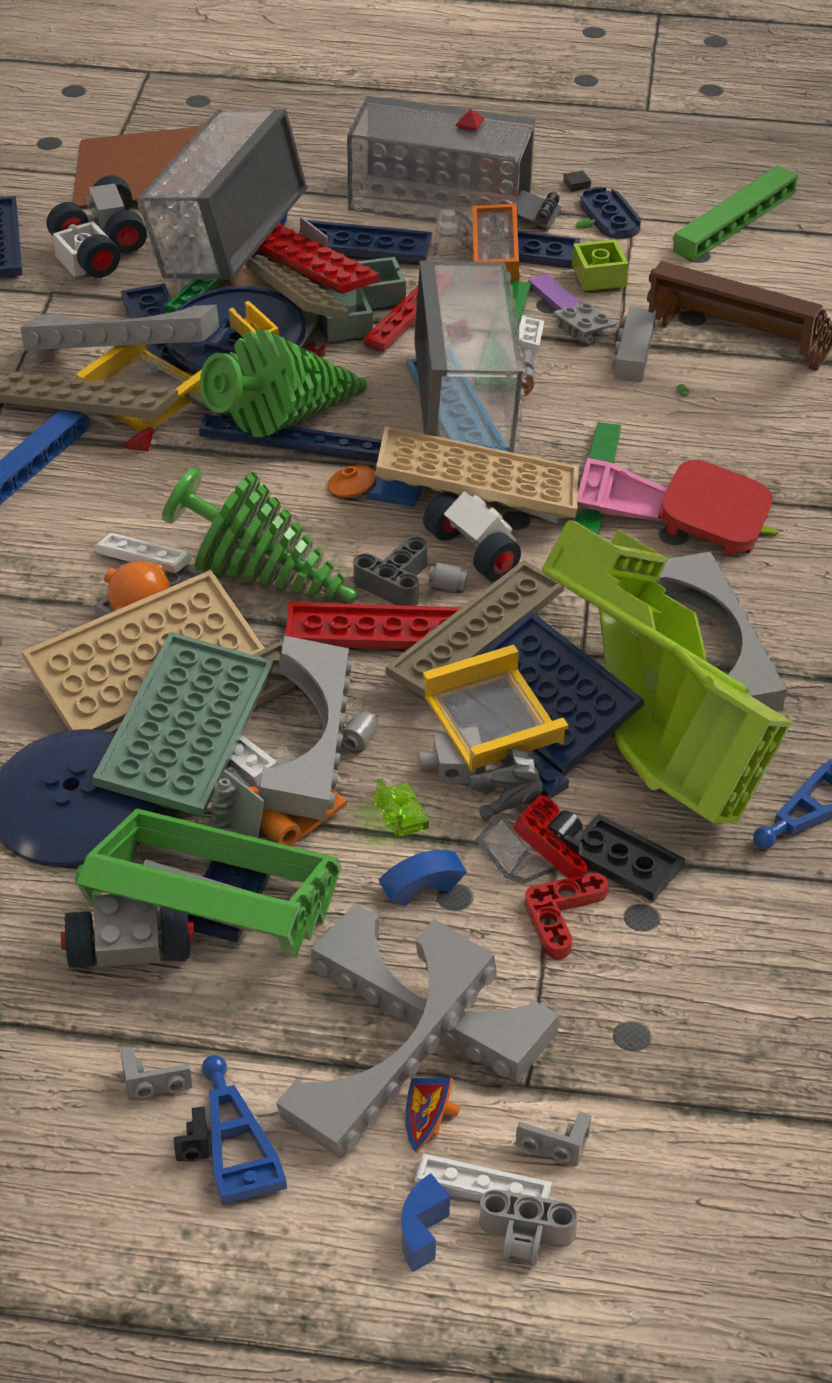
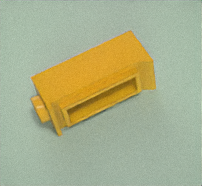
M245 302L246 318L244 319L234 308L229 309L230 328L235 329L241 336L248 331L256 333L255 329H265L279 336V328L251 302Z

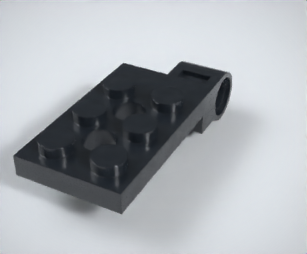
M566 810L561 811L547 826L550 831L586 862L588 868L651 901H654L684 867L685 858L600 814L584 830L580 819L572 812ZM623 852L626 855L616 856L613 853ZM648 865L651 868L641 869L638 866Z

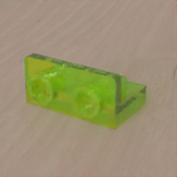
M383 778L377 779L376 791H373L374 801L378 808H382L385 824L387 827L392 828L396 837L429 829V820L409 782L387 787Z

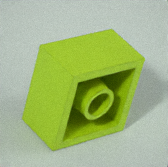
M617 239L573 244L572 268L583 291L607 288L616 289L627 286L628 262Z

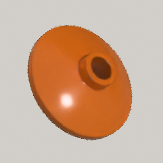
M348 466L332 475L328 481V488L330 493L337 497H354L370 490L376 483L377 476H375V471L368 466Z

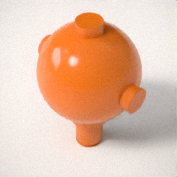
M132 561L122 565L117 570L111 567L104 577V581L108 583L107 596L113 612L171 587L165 575V569L160 564H152L146 561Z

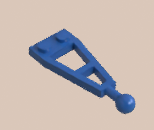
M832 759L821 765L777 812L774 825L771 827L761 826L755 830L753 842L758 848H771L776 842V837L785 830L793 835L832 818V803L823 806L809 796L823 780L832 785ZM799 806L809 812L796 819L790 817Z
M211 1055L203 1061L202 1073L207 1079L212 1080L214 1090L209 1091L213 1173L222 1205L287 1189V1181L278 1154L235 1085L227 1086L224 1078L227 1072L226 1061L221 1056ZM231 1102L240 1118L220 1122L219 1105ZM249 1132L264 1158L223 1168L221 1139Z

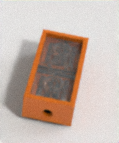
M516 204L472 206L475 284L508 283L509 280L519 281Z

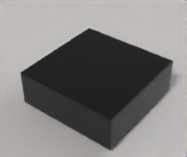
M583 170L563 174V181L571 191L591 187V180Z

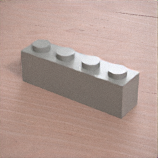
M629 307L627 316L623 315L618 341H616L615 355L613 354L611 368L615 369L616 379L643 381L655 330L656 310L650 313L648 312L649 309Z

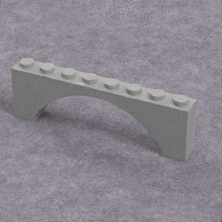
M200 305L161 315L110 321L76 320L64 317L62 313L40 314L20 328L25 351L200 342L207 339L220 327L217 305Z
M711 552L668 558L656 582L666 588L664 594L672 599L699 608L719 621L735 640L739 652V659L728 675L749 688L748 695L774 711L783 710L785 698L788 696L787 685L784 681H781L776 665L771 663L766 647L761 645L756 629L750 625L747 612L742 610L738 596L733 594L728 578H725L721 572L720 563L715 561Z
M284 636L277 674L284 675L294 682L313 702L322 720L323 736L313 748L299 758L273 768L263 767L258 788V795L265 800L263 809L318 820H324L327 809H333L336 793L331 792V789L335 790L338 773L333 772V769L337 770L339 766L340 753H336V750L340 751L343 734L338 733V731L342 732L345 715H342L341 712L345 713L348 697L343 696V694L347 695L350 678H345V676L350 675L352 660H347L349 648Z
M354 903L311 948L312 969L320 976L327 977L340 984L345 990H351L365 998L370 1004L385 1009L395 1018L402 1019L417 1027L427 1000L404 987L388 970L376 942V939L379 937V916ZM534 1000L529 1005L508 1010L491 1012L463 1011L459 1016L456 1026L451 1031H446L440 1041L445 1046L454 1048L467 1055L472 1061L481 1063L494 1070L497 1075L517 1083L558 1034L559 1014Z
M435 919L415 940L418 958L425 961L429 973V990L423 1015L408 1040L386 1060L356 1075L325 1082L303 1083L296 1079L276 1102L281 1119L340 1158H342L347 1150L350 1151L355 1148L362 1132L368 1125L372 1126L378 1120L382 1108L388 1101L392 1102L397 1097L402 1084L407 1078H412L417 1073L422 1060L427 1054L430 1055L437 1049L442 1036L446 1031H451L456 1026L461 1013L466 1008L473 1006L478 993L485 985H490L497 974L494 954Z

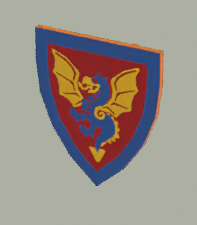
M411 1078L405 1111L408 1139L414 1152L417 1153L427 1143L432 1134H439L443 1114L456 1117L459 1114L460 1106L448 1101L453 1078Z

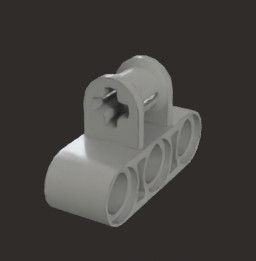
M489 1190L480 1199L479 1224L481 1228L489 1234L505 1237L502 1259L508 1260L509 1257L530 1260L531 1264L537 1265L541 1244L565 1247L570 1245L576 1237L577 1211L569 1203L503 1190Z

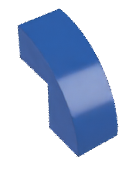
M432 850L413 855L394 865L380 877L379 882L389 901L407 905L424 885L449 893L467 871L456 852Z
M431 1173L413 1187L407 1196L402 1210L401 1245L405 1260L412 1272L435 1260L436 1239L427 1228L447 1218L450 1214V1196Z

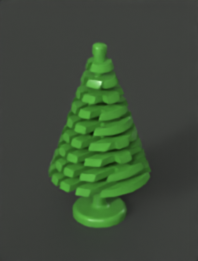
M255 329L256 333L248 331L242 335L244 339L239 338L234 345L236 354L230 352V355L227 353H215L209 356L203 365L200 375L201 394L207 407L213 412L226 413L230 411L238 427L246 433L249 432L250 428L253 437L269 436L336 404V402H341L345 398L354 396L357 391H364L367 388L365 378L357 377L355 373L341 366H334L333 362L323 357L320 358L313 352L306 351L298 345L265 329Z
M195 467L188 469L176 484L163 509L162 520L170 524L174 523L188 508L212 522L195 559V570L205 572L212 569L213 574L218 576L227 572V577L231 579H238L244 573L243 581L253 583L260 576L259 584L264 586L271 585L278 577L275 587L282 590L286 589L296 577L291 592H302L311 580L313 582L308 590V595L318 596V593L324 587L327 589L324 599L333 600L335 596H338L347 604H351L356 599V590L343 585L345 578L340 572H338L334 579L330 577L334 566L329 560L318 570L324 554L319 547L315 548L306 560L313 545V540L307 534L299 541L302 527L297 522L289 527L292 515L284 509L278 515L281 503L276 497L270 499L271 492L264 484L260 486V478L255 472L247 474L240 481L235 491H232L221 510L195 495L202 476L201 471Z

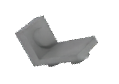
M133 1048L121 1050L128 1100L143 1099L169 1092L176 1093L192 1088L189 1064L144 1072L142 1059H135Z
M579 1112L575 1123L568 1124L565 1135L519 1122L516 1130V1146L531 1153L536 1152L555 1158L560 1162L578 1165L590 1135L592 1115Z

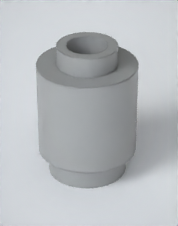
M438 562L436 567L431 566L428 581L433 582L432 588L456 593L457 590L464 592L468 571L462 570V567Z
M361 711L355 714L341 732L343 734V745L349 750L362 751L377 732V718L368 711Z

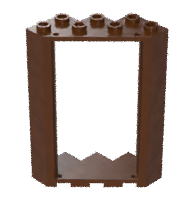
M660 261L657 267L653 268L650 272L649 282L651 283V289L647 295V302H649L648 312L653 313L656 310L655 320L660 321L663 317L662 327L664 328L669 325L679 309L684 308L801 341L799 355L805 356L804 362L809 363V369L818 371L832 349V321L828 318L827 312L822 310L823 305L664 261Z

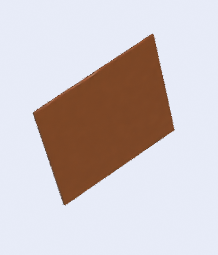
M204 126L82 139L73 203L79 207H88L86 197L90 196L89 187H93L99 179L109 175L121 177L127 182L132 193V202L200 194Z

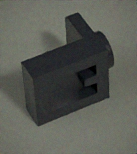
M205 1106L192 1108V1121L186 1122L187 1135L174 1137L176 1161L193 1162L209 1158Z

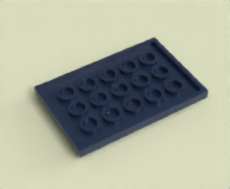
M532 611L482 653L514 645L519 651L518 671L551 720L564 718L567 722L568 729L565 730L564 745L556 742L534 750L563 775L645 705L641 696ZM506 678L464 691L513 733L537 726Z

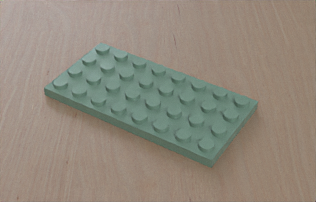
M170 632L92 777V785L203 817L215 792V784L221 779L273 670L274 661Z

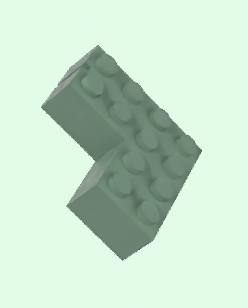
M395 257L358 261V263L378 272L380 282L344 294H340L311 279V283L319 285L320 289L327 291L326 294L334 296V300L342 302L343 307L350 311L348 320L319 314V321L328 342L364 338L373 329L372 310L381 307H396L406 297V280Z

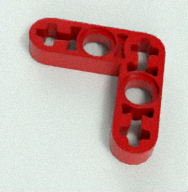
M540 795L514 823L515 832L567 878L584 875L588 870L586 862L547 828L550 822L558 815V806L550 798Z
M589 873L534 885L527 889L525 893V908L542 947L549 957L563 959L571 952L572 937L560 911L597 903L606 898L608 880L602 874ZM568 890L573 892L574 895L566 898L562 897L559 892ZM544 918H551L556 923L547 926L540 921ZM555 935H556V939H557L558 944H557V943H553V939H554V936H555Z

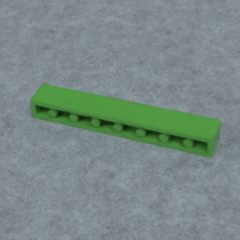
M777 165L678 230L673 236V252L693 262L794 195L796 193L798 174Z

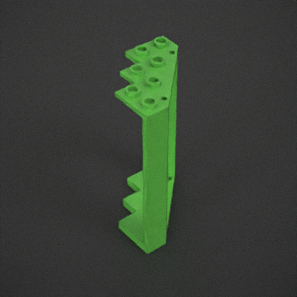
M135 809L86 856L84 864L80 865L77 869L75 880L90 906H94L93 895H100L101 892L277 936L284 954L297 958L302 940H311L317 921L324 923L341 872V866L337 857ZM141 842L302 882L303 884L291 899L286 901L134 863L133 860Z

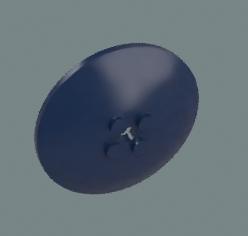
M242 286L220 288L197 295L175 310L180 311L200 305H217L220 328L204 341L166 343L171 355L177 361L199 372L208 357L215 353H227L230 355V352L236 354L235 343L239 338L244 339L235 329L230 328V308H234L244 319L246 318L245 302H251L279 328L280 337L299 347L305 337L304 316L295 303L274 291Z
M92 729L55 733L22 748L0 769V842L9 851L22 859L39 865L51 867L80 866L84 864L86 856L135 809L156 813L159 804L92 785V777L115 733ZM70 785L79 786L77 789L73 791L66 790V788Z

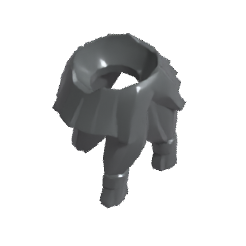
M513 748L509 750L501 767L490 771H481L469 777V783L473 791L477 790V792L487 795L496 788L504 789L498 800L479 807L480 815L484 821L502 813V811L519 805H531L543 791V784L535 768L534 760L531 758V753Z

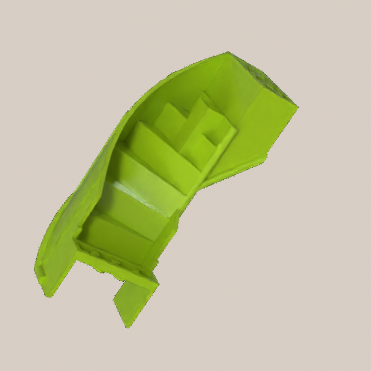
M572 520L567 521L542 567V572L598 607L605 669L641 696L645 704L613 732L619 751L650 789H662L712 823L737 824L789 730L792 721L748 695L749 688L706 661L703 638L696 613L665 595L666 588L656 583L668 558L623 531L617 530L610 543Z

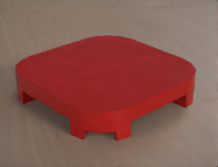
M689 460L678 467L663 497L658 518L662 519L668 526L667 532L675 536L678 529L724 546L723 554L733 557L734 552L747 551L750 553L753 550L770 511L773 497L770 490L756 480L709 462Z

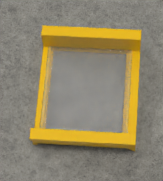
M145 344L114 346L78 372L76 378H83L84 381L103 380L105 383L123 382L125 385L134 386L144 384L146 387L153 388L164 386L167 389L178 390L179 399L155 420L112 415L141 432L148 427L155 429L191 402L192 399L186 397L185 394L201 393L200 375L202 369L191 376L146 351Z
M514 645L423 672L425 699L471 772H475L476 768L504 760L512 748L528 752L556 742L564 745L565 730L568 729V724L564 718L552 721L518 671L519 651Z

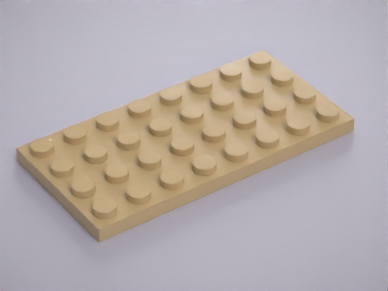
M385 426L375 471V476H379L383 480L403 481L410 486L422 485L438 492L444 490L454 492L458 496L465 491L470 496L476 494L485 502L497 501L505 503L509 507L516 508L520 506L529 508L537 513H553L560 518H575L577 512L579 469L577 466Z
M209 570L22 651V658L69 731L79 729L103 730L123 721L170 632L251 655L265 648L213 572Z

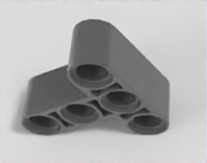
M419 536L410 537L384 560L366 553L355 556L353 560L354 584L395 605L417 606L419 603V578L417 575L427 566V540Z

